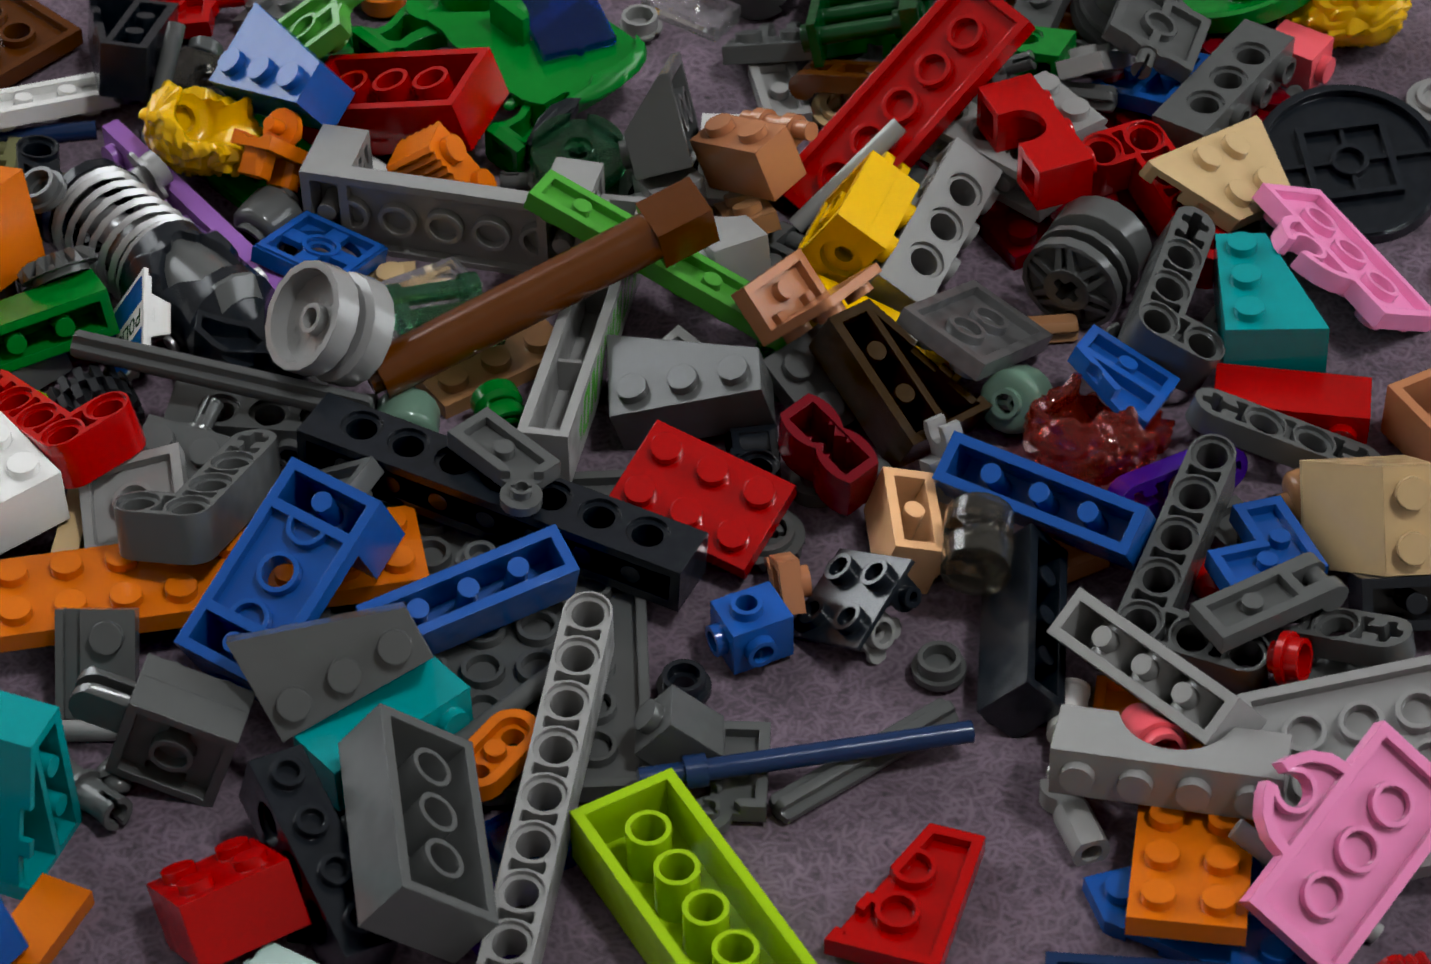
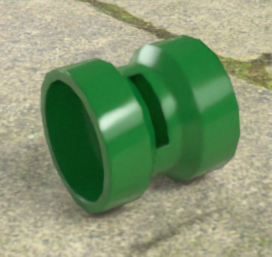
M497 378L486 381L473 392L470 399V408L473 414L488 407L515 428L518 427L525 407L518 388L514 382L508 379Z

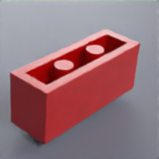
M1218 363L1216 365L1215 389L1367 445L1371 418L1372 377Z

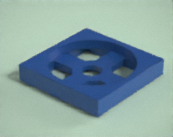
M305 210L253 245L250 261L283 276L291 268L305 260H320L339 266L346 272H358L369 275L379 265L386 262L388 247ZM286 243L301 251L292 256L278 248ZM345 247L346 249L354 253L356 256H353L345 251H342L341 248ZM313 248H322V249L327 250L328 252H326V253H324V252H318V251H315V250H312V249H313Z

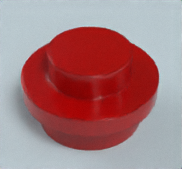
M1282 631L1278 639L1273 640L1269 645L1266 658L1267 669L1269 673L1274 675L1278 685L1307 680L1310 675L1313 663L1312 644L1308 638L1300 637L1296 631Z

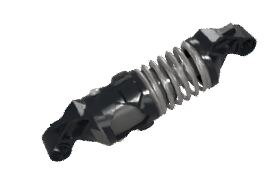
M30 135L18 140L16 143V168L23 169L25 174L32 168L46 166L51 170L58 171L67 182V191L60 204L51 211L35 214L41 240L49 243L56 251L78 245L93 247L96 256H99V258L90 265V268L107 288L108 293H112L118 301H121L144 267L149 268V276H152V294L171 304V334L164 336L163 339L169 350L308 381V376L285 371L273 362L266 346L265 323L269 303L275 290L269 283L268 276L260 267L253 269L243 260L239 261L237 250L217 230L208 232L203 230L189 218L184 217L179 210L172 208L167 201L162 200L146 184L140 183L136 176L131 175L129 171L117 162L106 158L92 159L71 168L68 172H61L60 147L56 140L43 135Z

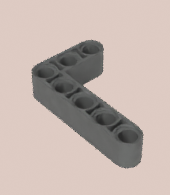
M1206 434L1196 438L1187 450L1117 613L1237 695L1269 688L1270 673L1267 669L1266 658L1270 643L1262 635L1221 654L1189 620L1190 612L1184 611L1200 568L1206 558L1207 550H1209L1235 487L1237 451L1234 444L1222 435ZM1195 649V650H1199V651L1191 652V651H1186V650ZM1240 665H1249L1252 667L1244 668L1240 667Z

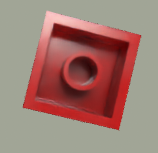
M247 836L234 837L218 844L214 848V855L194 863L192 859L175 862L160 871L161 878L146 884L167 944L171 950L190 964H223L311 924L288 858L255 838L248 839Z

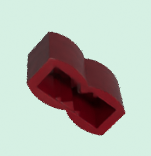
M806 394L780 413L778 449L785 464L797 475L813 481L814 489L820 499L835 512L848 516L865 504L877 480L879 465L877 455L871 445L859 434L843 428L842 421L835 409L825 400L813 394Z

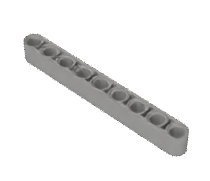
M583 591L574 594L566 601L563 607L494 889L499 925L482 939L476 964H542L571 839L569 811L578 808L615 648L613 606L610 600L601 593ZM531 857H541L539 859H528ZM521 905H528V906H530V907L525 908V909H517V908H515V907H518V906H521ZM508 954H509V955H518V956H520V957H517V958H514V959H504V958H502V957H505V956L508 955Z

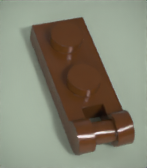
M825 59L824 67L815 68L812 60L791 77L788 87L792 96L802 101L810 99L816 93L840 94L842 99L848 100L882 62Z

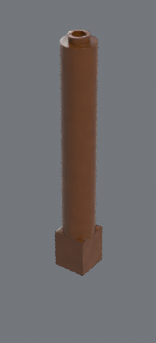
M689 176L635 203L638 214L392 339L383 363L367 380L375 394L384 391L389 398H392L659 260L668 268L720 241L712 208Z

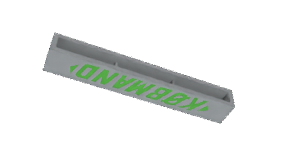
M604 193L601 195V198L633 216L638 214L635 203L647 198ZM634 273L560 311L557 316L517 429L561 461L559 478L570 482L573 481L608 377L607 335H622L642 276L641 274Z

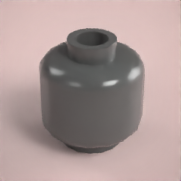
M271 185L260 186L234 213V227L252 245H255L303 212L302 202L293 191L287 188L280 189ZM285 243L278 249L284 252L290 245Z

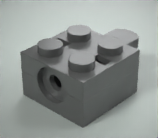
M148 653L137 682L94 666L84 669L78 676L75 689L70 695L68 709L76 719L117 733L104 771L200 806L213 807L239 743L255 698L254 691L237 686L233 682L215 678L185 667L176 661L166 660Z

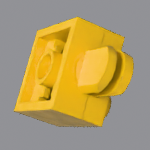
M872 150L824 200L797 248L802 250L816 273L841 283L874 264L875 260L883 263L896 248L899 239L894 236L896 230L900 231L913 216L916 207L911 202L920 184L908 176L911 168L906 164L901 163L897 167L893 165L895 156L890 152L886 151L884 154L879 155Z

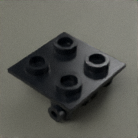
M840 548L826 565L824 574L812 591V596L805 601L806 613L797 614L794 620V639L860 651L886 608L892 606L899 612H909L920 604L922 599L921 591L907 576L915 562L908 558Z

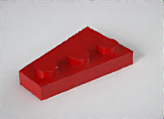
M929 823L890 866L889 876L873 893L867 891L855 904V913L841 928L835 926L824 938V954L862 964H945L985 853L986 836Z

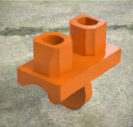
M278 108L264 119L263 136L261 137L234 128L231 143L244 148L237 172L247 177L267 181L266 185L275 186L280 189L287 188L294 193H298L300 187L299 170L308 154V151L295 146L302 139L303 135L301 117L296 112L287 108Z

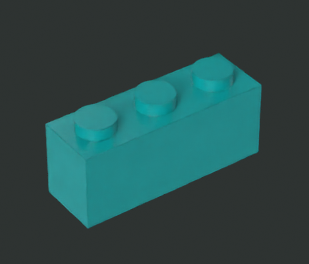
M435 656L293 736L294 746L302 744L333 807L339 812L345 809L338 743L379 703L452 734L457 733L473 720L470 687Z

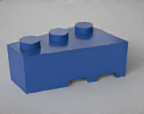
M257 2L252 6L228 49L220 56L217 67L209 79L214 86L235 101H239L246 96L251 98L253 113L268 117L272 111L278 108H287L296 112L301 117L303 126L320 130L323 124L337 126L355 95V92Z

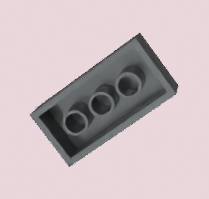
M379 703L338 743L358 927L455 964L499 925L473 742Z

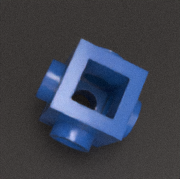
M770 581L710 601L711 625L705 627L707 643L715 657H723L734 675L756 667L765 666L770 662L794 654V616Z

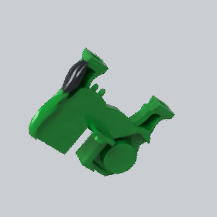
M406 0V5L386 25L378 28L358 26L352 31L354 54L490 47L509 91L507 96L509 99L504 103V109L512 111L517 106L522 107L514 117L501 122H493L485 130L486 156L488 160L505 172H523L526 168V162L535 157L536 150L555 144L570 127L577 114L598 103L624 85L640 71L647 60L646 45L637 34L635 40L583 2L579 3L531 41L530 24L549 11V0Z

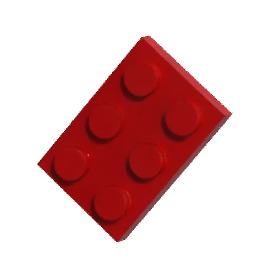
M657 419L609 496L708 532L707 562L746 579L796 497L797 491L795 484Z

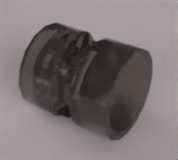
M971 492L960 495L952 500L945 510L944 542L942 544L940 565L941 577L949 587L957 592L973 596L993 594L1004 588L1011 578L1015 513L1010 504L1001 497L987 492Z

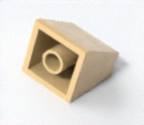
M1408 455L1299 460L1301 526L1328 563V570L1384 577L1431 574V462Z

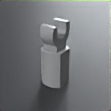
M1047 778L1040 779L1039 803L1043 809L1053 814L1054 824L1074 864L1078 867L1105 860L1109 855L1110 845L1089 802L1084 797L1049 792V781Z

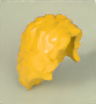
M1311 0L1292 13L1277 19V24L1279 25L1284 19L1332 36L1334 37L1333 49L1338 46L1374 47L1382 43H1388L1393 36L1401 31L1403 21L1407 19V11L1410 10L1412 4L1411 0Z
M170 79L164 80L161 87L152 93L147 107L142 108L138 113L139 118L144 121L142 132L147 147L159 155L162 161L173 171L180 175L183 172L189 177L197 174L199 176L215 174L217 177H221L224 173L230 174L231 177H239L240 173L237 171L244 148L231 143L234 128L244 130L257 137L263 135V128L259 127L258 121L253 117L251 98L246 96L239 101H235L231 97L221 96L212 89L192 86L183 89L181 86L174 84Z

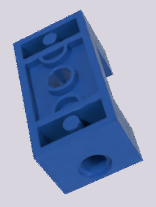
M292 456L175 638L174 643L202 672L253 691L226 644L227 636L319 619L350 568L353 567L377 579L405 533L382 501ZM281 564L293 565L294 572L289 582L280 587L269 586V575L275 567ZM255 695L254 700L259 702L257 696Z

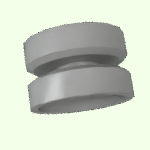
M305 260L288 271L277 285L269 303L265 323L267 349L273 362L285 371L302 376H315L320 381L341 387H355L368 380L383 363L388 352L395 326L393 299L387 287L373 277L358 272H346L339 266L320 260Z

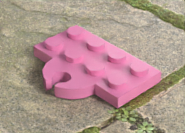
M1262 183L1252 199L1265 212L1263 214L1265 221L1275 228L1270 239L1277 254L1285 255L1289 251L1298 255L1290 265L1295 272L1312 284L1328 292L1345 297L1356 309L1354 311L1355 317L1364 326L1372 330L1385 329L1398 330L1400 332H1428L1431 330V306L1320 189Z
M1385 720L1373 723L1346 761L1333 753L1308 750L1282 757L1272 763L1278 774L1291 775L1300 783L1302 797L1296 807L1286 804L1281 798L1278 785L1269 780L1259 781L1254 791L1252 816L1259 839L1273 857L1239 903L1307 964H1348L1431 852V762Z

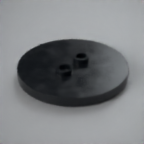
M1325 85L1311 88L1289 97L1276 106L1262 122L1290 186L1320 189L1372 245L1393 241L1408 235L1421 226L1431 215V124L1416 109L1389 93L1365 86Z

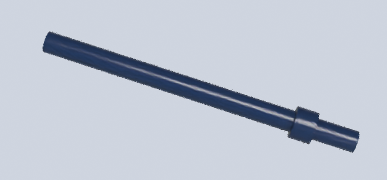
M968 720L706 758L705 753L683 755L680 757V762L637 768V782L672 767L688 790L709 787L711 780L974 743L975 731L972 721Z

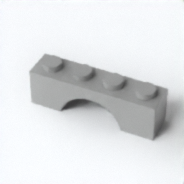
M694 167L641 180H635L634 174L632 175L634 194L630 196L649 197L689 176L707 201L704 176ZM747 215L714 216L720 241L699 251L700 254L748 281L753 280L771 267L768 234Z
M1061 704L1050 745L1049 792L1254 820L1252 816L1254 791L1259 781L1269 780L1278 785L1281 798L1285 801L1289 775L1278 774L1272 763L1282 757L1291 755L1293 735L1234 727L1225 737L1205 747L1188 750L1167 749L1149 744L1132 734L1124 725L1119 711Z

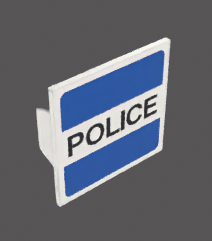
M144 267L114 309L120 333L110 337L151 346V338L169 336L171 334V304L152 294V276H149V268ZM114 367L117 373L120 370L124 372L130 382L133 379L139 378V372Z

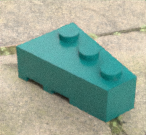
M1249 232L1215 234L1212 284L1218 335L1222 338L1225 348V354L1221 358V363L1326 373L1330 328L1281 255L1277 254L1267 234Z
M0 690V894L22 900L42 873L48 874L83 819L59 707Z

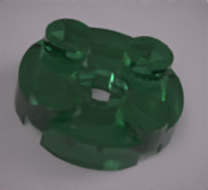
M571 113L552 117L541 124L534 132L530 151L531 171L540 181L552 168L556 156L604 163L605 190H607L619 181L626 170L619 150V141L624 140L623 134L612 122L598 115L587 114V120H571ZM573 151L576 154L587 152V157L573 158L570 157L569 152Z

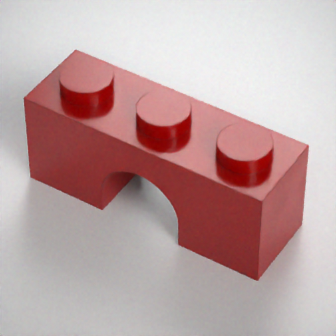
M1032 73L978 87L976 125L996 153L1018 148L1017 183L1037 211L1068 203L1080 196H1091L1093 175L1097 173L1095 154L1090 146L1083 144L1075 133L1071 120L1068 117H1063L1055 106L1051 93L1047 89L1043 90Z

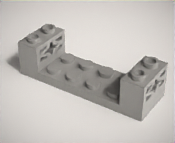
M323 124L299 170L303 212L308 210L388 247L387 256L431 263H447L451 266L519 275L583 242L523 208L529 191L373 169L369 130ZM556 156L551 168L553 171L600 197L602 193L605 194L604 163Z

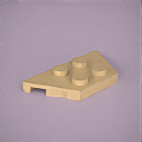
M1257 115L1148 160L1138 173L1150 184L1158 176L1181 191L1177 201L1185 206H1194L1209 215L1215 225L1228 233L1264 218L1263 214L1265 212L1252 199L1262 183L1290 186L1264 125Z

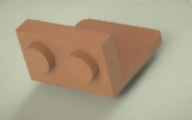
M799 248L731 294L764 347L780 337H783L786 344H789L813 328L809 322L810 320H813L815 324L819 323V325H822L829 317L846 309L842 303L843 299L849 305L873 290L874 288L869 280L879 274L882 269L875 262L827 290Z

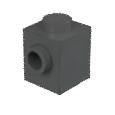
M673 684L657 698L647 700L639 708L634 719V755L648 764L654 766L680 762L681 756L705 753L706 758L723 756L724 716Z

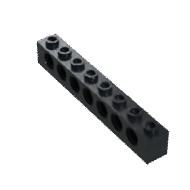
M330 392L326 394L297 429L298 459L318 470L373 456L384 470V473L371 489L373 492L372 497L396 506L406 505L412 507L417 514L499 545H505L556 524L580 568L579 575L676 612L680 610L706 572L708 532L562 478H558L542 488L543 504L536 514L529 517L511 516L500 507L499 493L502 487L448 448L446 435Z

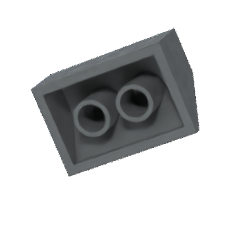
M680 52L670 54L623 133L624 140L619 141V150L624 168H633L635 180L691 168L697 158L689 140L700 132Z

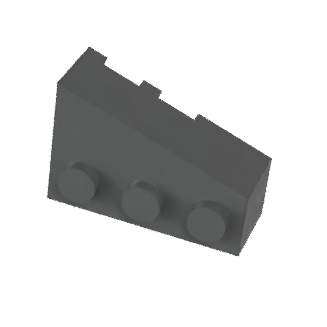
M607 335L609 417L624 450H638L657 419L698 439L727 434L730 428L776 424L773 382L759 348Z
M404 602L333 615V617L302 623L281 625L280 627L246 634L230 635L226 638L228 648L282 742L434 657Z

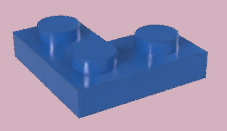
M1281 495L1232 505L1229 522L1243 543L1207 550L1204 563L1205 569L1219 590L1306 552H1313L1324 563V572L1326 574L1329 569L1328 563Z

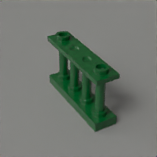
M811 0L806 24L800 25L804 53L811 52L814 67L819 68L824 67L829 44L895 34L896 38H904L933 6V0Z

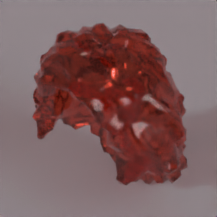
M1074 372L1064 385L1049 389L1047 396L1041 395L1040 398L1031 402L1023 424V449L1028 458H1032L1033 462L1101 487L1108 485L1125 473L1150 464L1156 460L1158 454L1164 453L1172 442V428L1175 426V420L1162 419L1163 411L1160 410L1144 431L1138 421V412L1134 406H1128L1126 410L1114 413L1101 402L1096 392H1090L1087 395L1080 394L1082 374Z

